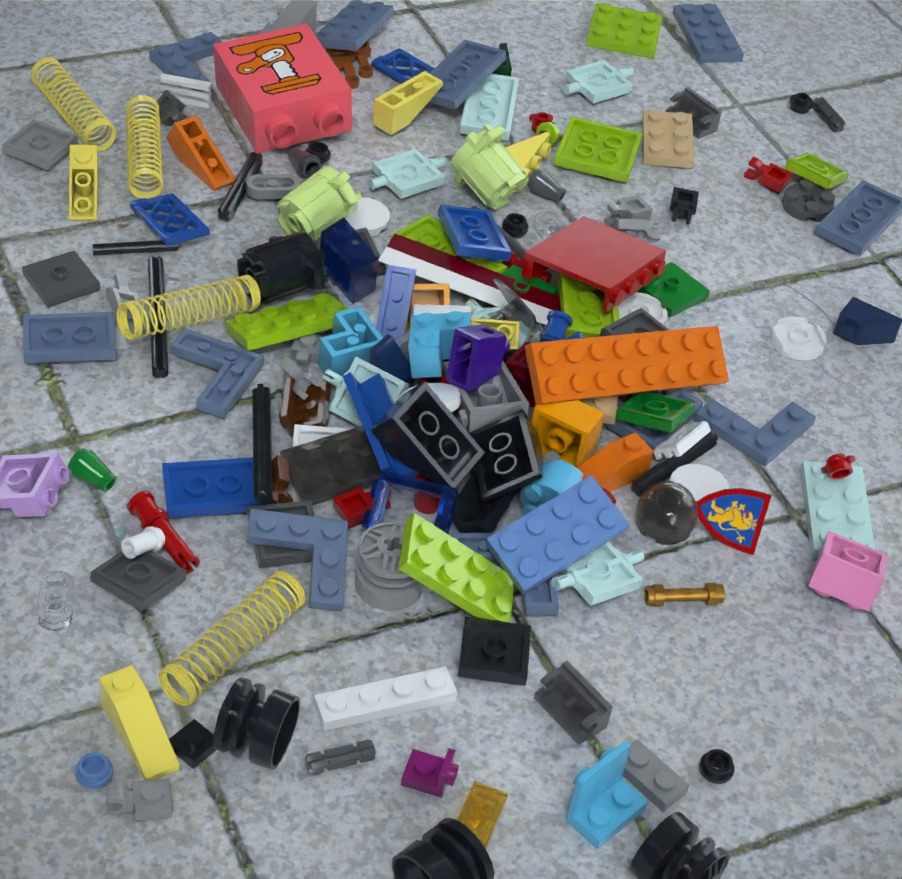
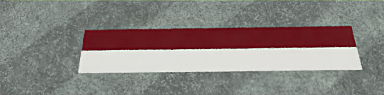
M396 233L379 258V261L388 265L416 269V275L438 284H449L450 289L501 308L502 304L507 305L508 302L493 280L497 278L513 290L534 313L536 322L546 326L549 311H561L560 296L532 285H530L528 292H519L513 287L514 282L517 281L516 279ZM523 283L516 284L520 289L527 288Z

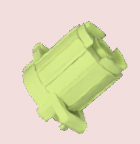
M486 124L483 127L484 131L478 134L473 131L465 138L467 142L452 157L449 167L456 174L454 183L458 188L468 184L485 205L497 210L510 202L508 197L516 189L521 192L529 179L525 175L526 171L500 142L504 134L503 127L498 125L492 129L489 124Z
M324 166L284 196L275 208L280 209V214L276 218L285 233L291 235L301 231L310 236L314 242L357 210L358 201L362 199L360 192L355 194L347 181L350 178L346 171L338 172L332 167Z

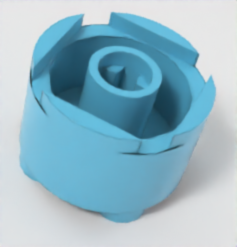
M553 459L550 463L546 464L543 462V477L526 484L520 492L523 516L582 481L581 478L584 474L575 466L562 460Z

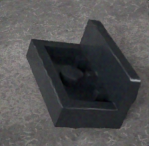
M471 474L450 507L448 515L460 533H491L497 528L498 522L509 508L517 491L515 489L484 502L477 474Z

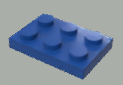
M440 204L437 214L458 256L466 259L473 257L485 258L492 262L498 260L509 261L511 250L490 210Z
M253 457L162 463L166 511L169 518L246 513L248 506L261 505L260 501H255L253 498Z

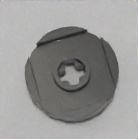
M803 179L800 181V184H793L786 188L782 202H784L783 208L790 216L798 220L807 221L808 217L816 218L815 222H821L833 210L835 195L816 186L814 182Z

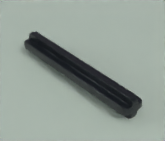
M251 152L217 210L220 220L229 221L233 217L246 193V180L250 176L256 175L263 163L261 160L263 156L260 153Z
M710 431L683 455L665 458L632 481V492H635L637 496H643L671 477L672 472L678 467L690 464L716 446L717 434H713Z

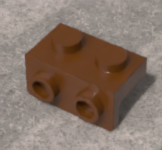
M293 377L286 378L285 389L282 391V411L279 412L282 427L284 429L287 428L292 438L294 435V424L327 427L331 388L328 382L322 381L317 386L313 384L308 386L306 390L308 397L303 400L293 390L295 384Z

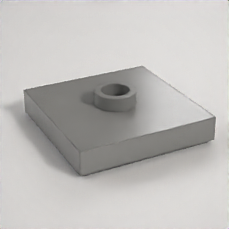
M33 119L2 144V150L5 154L48 170L70 151V145L78 144V139L73 134Z

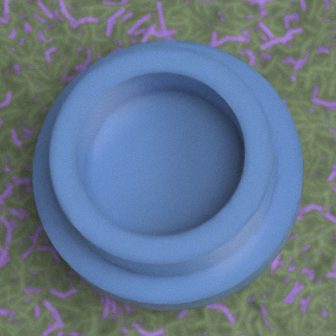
M97 752L84 755L75 768L77 782L83 787L90 789L103 787L111 780L113 775L111 762L103 754Z

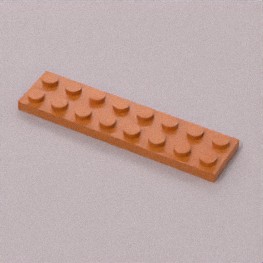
M718 326L546 341L525 345L536 405L709 386L729 382Z

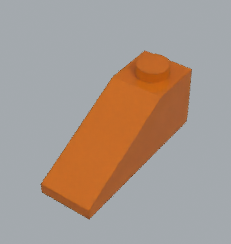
M197 115L174 123L166 139L178 159L213 191L233 184L235 180L234 174Z
M634 432L610 442L577 468L584 474L581 478L582 480L592 475L607 494L631 484L634 479L648 471L654 451Z

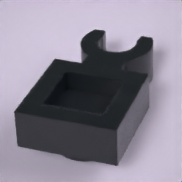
M673 188L669 209L673 211L672 222H676L677 217H683L686 219V224H690L692 215H695L697 208L698 191Z

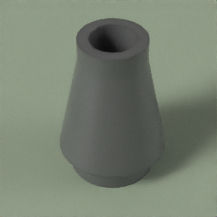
M294 147L289 151L288 158L302 178H309L321 169L318 156L303 151L298 147Z
M537 168L529 177L527 186L531 192L554 200L557 203L563 199L566 190L546 170L541 171Z

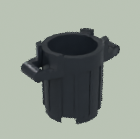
M301 231L285 237H270L269 242L247 249L245 253L241 254L243 258L237 259L238 276L249 275L257 282L261 294L260 303H269L308 288L323 289L325 288V282H328L329 276L324 275L322 264L323 261L327 260L325 252L322 249L318 250L312 238ZM251 293L246 294L252 301Z

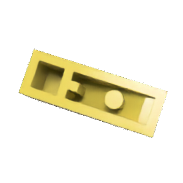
M424 71L375 98L373 125L390 135L408 126L443 86V81Z
M133 665L100 677L101 706L143 779L155 780L179 770L180 764L150 694Z

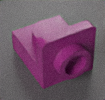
M448 748L445 758L412 749L402 775L401 785L442 798L446 786H453L457 777L459 765L454 764L456 750Z

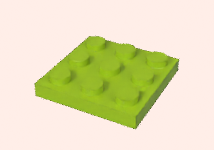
M596 3L586 46L654 59L663 16L657 15L654 12L636 11L629 7L620 8L608 3Z
M571 116L555 154L553 165L627 183L642 142L643 133Z

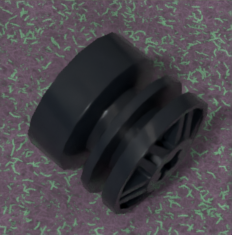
M243 677L238 678L231 686L220 708L213 736V747L215 750L223 753L230 749L232 756L239 757L249 746V760L251 763L274 770L282 761L292 739L300 711V698L276 689L272 691L265 701L264 684L256 683L252 687L251 680Z
M674 812L665 818L645 839L636 852L629 871L637 879H720L728 865L730 855L722 847L714 850L716 844L710 837L704 838L695 845L700 833L699 828L681 812Z
M453 818L443 819L423 834L422 840L414 841L394 856L392 860V870L395 879H494L495 875L492 861L481 841L466 825Z

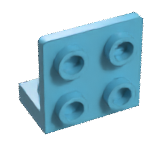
M626 741L615 749L613 747L608 748L602 754L598 763L591 768L588 766L584 767L573 781L575 788L573 795L568 801L570 807L566 822L597 850L644 812L648 801L622 779L631 745Z

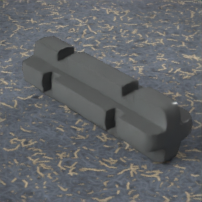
M816 97L813 100L814 110L818 112L834 132L842 131L846 124L843 118L839 116L823 97Z
M368 739L357 742V746L351 743L324 750L325 754H321L320 751L307 754L305 756V765L308 773L315 775L323 773L324 768L331 771L356 765L357 760H360L361 763L372 761L375 759L376 751L372 740Z

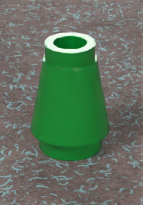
M82 448L69 461L68 469L72 471V476L102 489L104 492L109 491L117 480V476L111 472L92 450L87 451Z

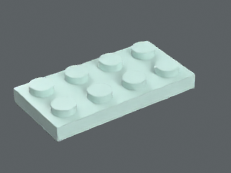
M491 74L466 99L460 133L469 135L474 131L478 134L485 130L483 127L486 124H489L492 129L500 125L504 129V134L500 140L509 141L519 78Z
M803 460L801 477L811 557L818 558L828 531L875 549L863 468L852 466L853 473L851 475L834 480L829 478L828 473H822L821 468L827 463Z

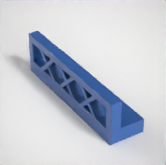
M351 372L344 375L343 379L381 471L396 487L419 475L420 472L390 454L371 431L373 426L395 404L384 378L378 373L360 383Z

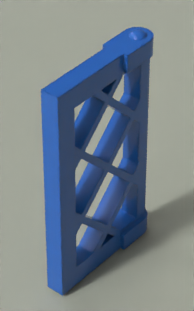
M400 48L384 56H379L371 62L373 68L382 71L400 83L410 79L405 76L413 78L424 71L430 73L434 69L432 66ZM396 66H405L410 69H398Z
M174 193L149 199L142 198L130 203V208L137 213L167 246L181 244L183 241L210 235V229ZM158 211H164V212H170V214H169V215H165V214H159V213H157V212H158ZM181 214L183 217H177L175 215ZM155 220L163 221V223L158 224ZM170 223H175V224H181L182 226H181V227H176V226H170L169 224H170Z

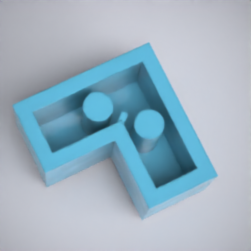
M361 306L335 312L333 335L320 338L318 365L323 373L334 379L332 376L325 373L327 369L343 376L351 367L355 357L369 363L370 350L383 339Z
M452 311L441 314L421 313L419 315H412L408 345L412 378L442 377L443 360L450 359L454 330L458 327L472 326L471 312Z

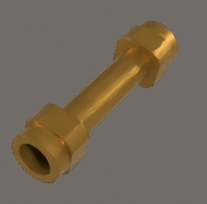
M716 582L705 583L704 588L664 589L663 584H652V586H645L644 589L645 604L652 605L653 607H663L664 602L705 601L706 605H717V603H723L725 599L723 584H716Z

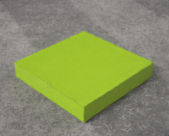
M808 152L788 159L784 168L826 189L846 182L849 176L847 171Z

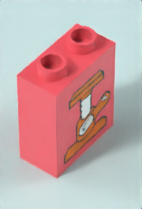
M308 24L213 44L216 87L256 154L352 131L351 87Z

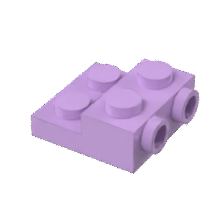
M59 453L3 456L0 460V509L11 508L16 517L44 516L49 507H54L57 503V492L60 486L67 484L70 477L69 470Z

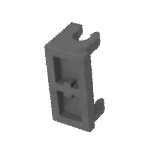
M689 87L670 98L671 101H677V103L667 108L666 112L692 114L693 136L697 139L717 132L722 114L719 108Z
M568 660L540 680L544 687L535 692L534 699L578 745L607 728L613 706Z

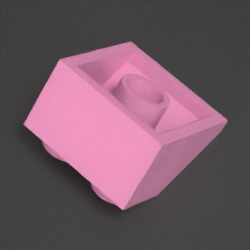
M828 531L808 586L813 588L819 595L824 597L833 596L842 600L852 609H864L869 612L884 581L888 555Z

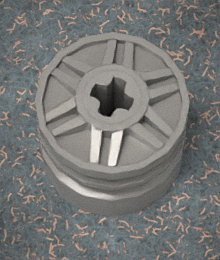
M381 522L371 526L361 535L358 543L355 572L356 592L364 602L377 609L385 611L402 610L413 605L421 596L423 584L398 569L405 528L403 523Z

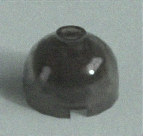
M660 481L652 484L641 493L635 511L636 525L643 536L647 538L648 535L656 539L655 543L675 545L689 538L690 533L696 528L698 522L697 501L693 494L682 484L673 481Z

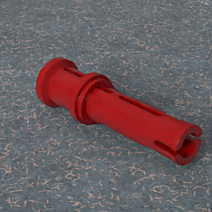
M146 490L135 494L129 500L127 510L131 515L138 517L143 530L149 526L160 528L165 535L163 548L179 567L187 570V574L193 572L194 569L189 563L191 562L197 568L200 560L169 524L168 513L164 509H159L150 491Z

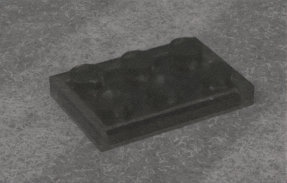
M363 425L280 451V456L288 459L290 481L298 500H311L312 506L331 500L359 487L366 489L390 481L380 469Z

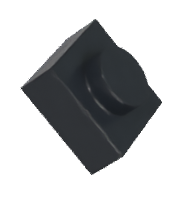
M193 719L169 738L174 753L192 769L216 751L213 747L214 734L196 719Z

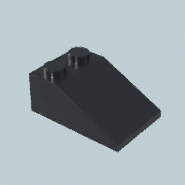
M426 382L404 393L371 429L372 433L390 454L449 492L457 487L485 453Z
M523 409L469 433L485 452L474 465L484 502L543 477V451L539 436Z

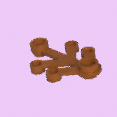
M368 41L357 51L324 48L338 70H344L345 80L351 89L358 88L360 78L356 75L352 64L354 60L357 59L360 65L358 71L360 77L370 78L373 76V67L369 65L367 59L371 55ZM334 55H345L343 57H333Z

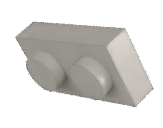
M638 739L631 744L623 777L662 812L666 811L687 794L689 784Z

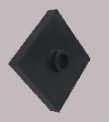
M465 616L458 677L526 686L531 625Z

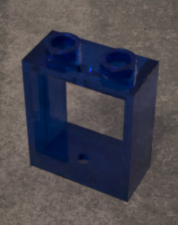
M343 217L321 231L320 249L325 252L327 258L326 261L322 262L323 269L349 301L355 304L375 291L379 258L349 222ZM356 240L359 243L357 245H354L352 242Z
M381 471L379 479H374L370 497L374 498L371 510L367 509L365 511L362 528L367 530L369 527L382 522L390 487L441 498L434 526L449 535L459 496L457 488Z

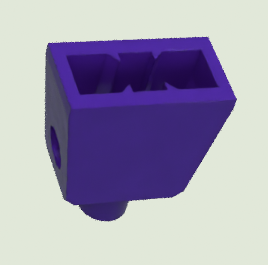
M482 324L455 328L446 381L471 392L497 376L501 371L503 355L510 349V343L505 334Z

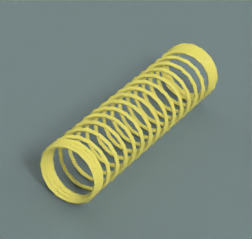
M47 57L36 62L30 73L31 80L63 119L66 120L67 124L70 125L85 145L99 144L110 135L112 129L110 139L102 146L97 147L98 152L109 148L116 138V129L110 121L99 111L98 107L95 106L87 94L84 93L56 59ZM44 63H48V64H45L43 67L40 68V70L38 71V73H37V75H36V79H35V74H36L37 69H38L41 65H43ZM51 64L57 65L46 70L38 83V76L43 68ZM52 69H58V71L53 72L46 78L44 84H41L42 79L47 72H49ZM57 74L51 82L46 83L52 75ZM64 82V83L61 85V87H59L58 89L54 90L57 85H59L60 83ZM67 86L62 93L58 94L61 89ZM71 91L67 96L62 98L65 93ZM72 95H74V97H73L71 100H69L68 102H66V100H67L69 97H71ZM75 100H77L75 104H73L72 106H70V104H71L72 102H74ZM102 125H105V128L100 135L94 138H88L89 135L96 133L102 127ZM107 126H109V132L104 139L95 143L88 142L100 137L106 131Z
M139 95L133 97L126 105L128 189L137 198L149 199L157 197L163 189L160 114L157 101L149 96ZM140 101L150 102L155 106L153 107L152 105L148 104H138L131 108L132 105ZM139 106H147L155 110L154 112L149 109H138L131 113L132 110ZM139 111H148L155 115L138 114L132 117L133 114ZM139 116L152 117V119L144 118L136 120L135 118ZM140 174H151L153 176L142 177ZM135 177H139L141 179H150L156 177V179L150 182H142L137 180ZM135 180L141 184H151L159 180L157 184L151 187H142L133 182ZM133 185L141 189H152L158 185L159 187L152 192H141L134 188Z
M244 275L234 279L230 278L226 281L222 280L218 283L213 282L210 285L204 284L203 286L190 287L186 290L182 289L178 292L173 291L170 294L164 293L162 296L156 295L145 299L141 298L137 301L123 302L117 309V322L123 336L131 341L138 339L140 336L146 337L148 333L155 335L156 332L163 333L165 329L171 331L173 327L180 329L181 325L188 327L189 324L196 325L197 322L202 324L205 320L210 322L213 318L218 320L221 316L226 318L229 314L234 316L245 311H255L260 306L261 294L257 282L251 276ZM243 281L251 293V308L247 305L246 295L242 288ZM226 284H227L228 286H230V288H229V295H228L227 291L225 290V285H226ZM218 286L222 288V300L217 291ZM210 288L214 290V302L209 293ZM202 290L206 292V304L201 295ZM194 291L198 294L199 310L204 317L201 321L199 320L198 306L193 297ZM232 291H233L234 296H235V298H236V307H235V305H234V303H233ZM186 293L190 296L191 312L196 319L193 323L191 322L190 308L185 299ZM224 293L226 294L228 300V309L225 304ZM216 294L220 302L221 311L219 310L217 305ZM178 295L182 298V309H183L184 316H185L186 320L188 321L187 324H183V323H182V322H183V316H182V310H181L180 305H179V303H178V301H177ZM208 296L212 304L213 313L209 306ZM170 297L174 300V311L180 323L179 326L174 325V313L169 304ZM200 298L204 306L205 315L201 308ZM162 299L166 302V313L169 323L172 325L171 328L166 327V316L160 305ZM192 300H193L194 305H195V308H196V314H197V316L195 315V312H194V309H193ZM153 301L158 304V316L163 330L158 329L157 316L152 307ZM184 302H185L186 307H187V310H188V317H187V314H186V311H185ZM145 303L149 305L150 319L155 328L154 332L149 331V319L144 310ZM231 304L235 310L234 313H231ZM137 305L141 308V314L136 307ZM176 305H177L178 310H179V313H180V319H179V316H178V313H177ZM223 305L228 312L226 315H223ZM215 307L220 314L218 317L215 316ZM207 308L212 316L210 319L207 318ZM128 309L130 310L133 316V321L135 325L134 335L131 333L130 328L128 326ZM143 325L147 331L146 334H142Z
M276 571L268 580L264 581L262 586H258L255 592L250 593L248 598L243 599L240 605H236L233 611L228 612L226 617L219 620L218 624H214L211 630L206 631L203 637H199L195 644H191L188 650L180 654V657H176L172 664H167L165 668L160 670L158 673L159 683L165 694L176 704L184 707L190 706L195 702L197 697L202 695V690L209 689V683H216L217 677H223L225 670H231L232 663H238L240 657L247 655V650H253L255 644L262 642V637H268L269 631H275L277 625L284 622V618H289L291 612H296L304 605L306 596L301 584L294 576L287 572ZM276 577L283 579L294 589L299 602L291 589L280 581L275 580ZM276 583L283 586L292 595L295 603L285 598ZM264 588L270 589L274 600L265 594ZM257 594L263 596L267 606L258 601ZM267 598L277 607L280 614L273 609ZM250 601L256 602L262 615L250 606ZM260 605L268 611L272 619L265 614ZM280 606L289 611V613L284 615ZM243 607L249 609V612L255 621H253L249 616L243 613ZM253 612L261 618L265 626L256 618ZM272 612H274L277 616L281 617L280 622L276 621L275 616ZM235 613L242 616L247 627L236 620ZM246 618L254 625L257 631L250 626ZM265 618L274 623L273 628H269ZM228 620L233 621L241 635L252 642L251 647H247L240 634L229 627ZM257 624L266 629L267 633L262 634ZM239 625L247 632L250 638L247 635H245V633L240 629ZM220 627L227 628L229 635L235 643L245 649L243 654H240L235 644L226 635L221 633ZM248 628H249L253 633H255L256 635L260 636V639H259L258 641H255V640H254V638H253L251 632L248 630ZM232 632L239 638L242 644L234 637ZM213 633L218 634L228 650L237 655L235 661L231 659L227 650L214 640ZM225 639L231 644L234 650L227 644ZM205 640L211 641L216 651L226 661L230 662L229 667H224L218 655L206 646ZM198 646L204 648L213 663L222 668L221 674H217L212 664L199 654ZM190 653L195 654L204 668L214 675L215 679L213 681H210L202 668L191 660ZM177 660H180V665L175 664ZM182 660L189 662L195 673L207 682L206 687L200 686L195 676L184 668ZM167 673L175 677L180 687L188 693L189 699L181 696L168 681Z

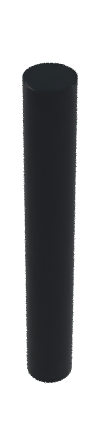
M162 240L92 244L93 255L178 250V245L167 246Z

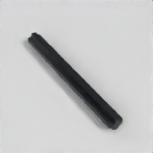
M151 256L148 259L149 297L162 296L165 293L163 258ZM162 299L160 305L166 316L165 301ZM153 301L152 307L157 316L158 329L163 330L158 316V304ZM150 319V330L154 332L155 328ZM166 329L163 333L156 332L155 335H151L152 375L155 378H165L168 375Z
M263 383L257 384V388L252 389L253 498L255 501H260L261 505H266L268 500L273 499L270 388L264 387Z

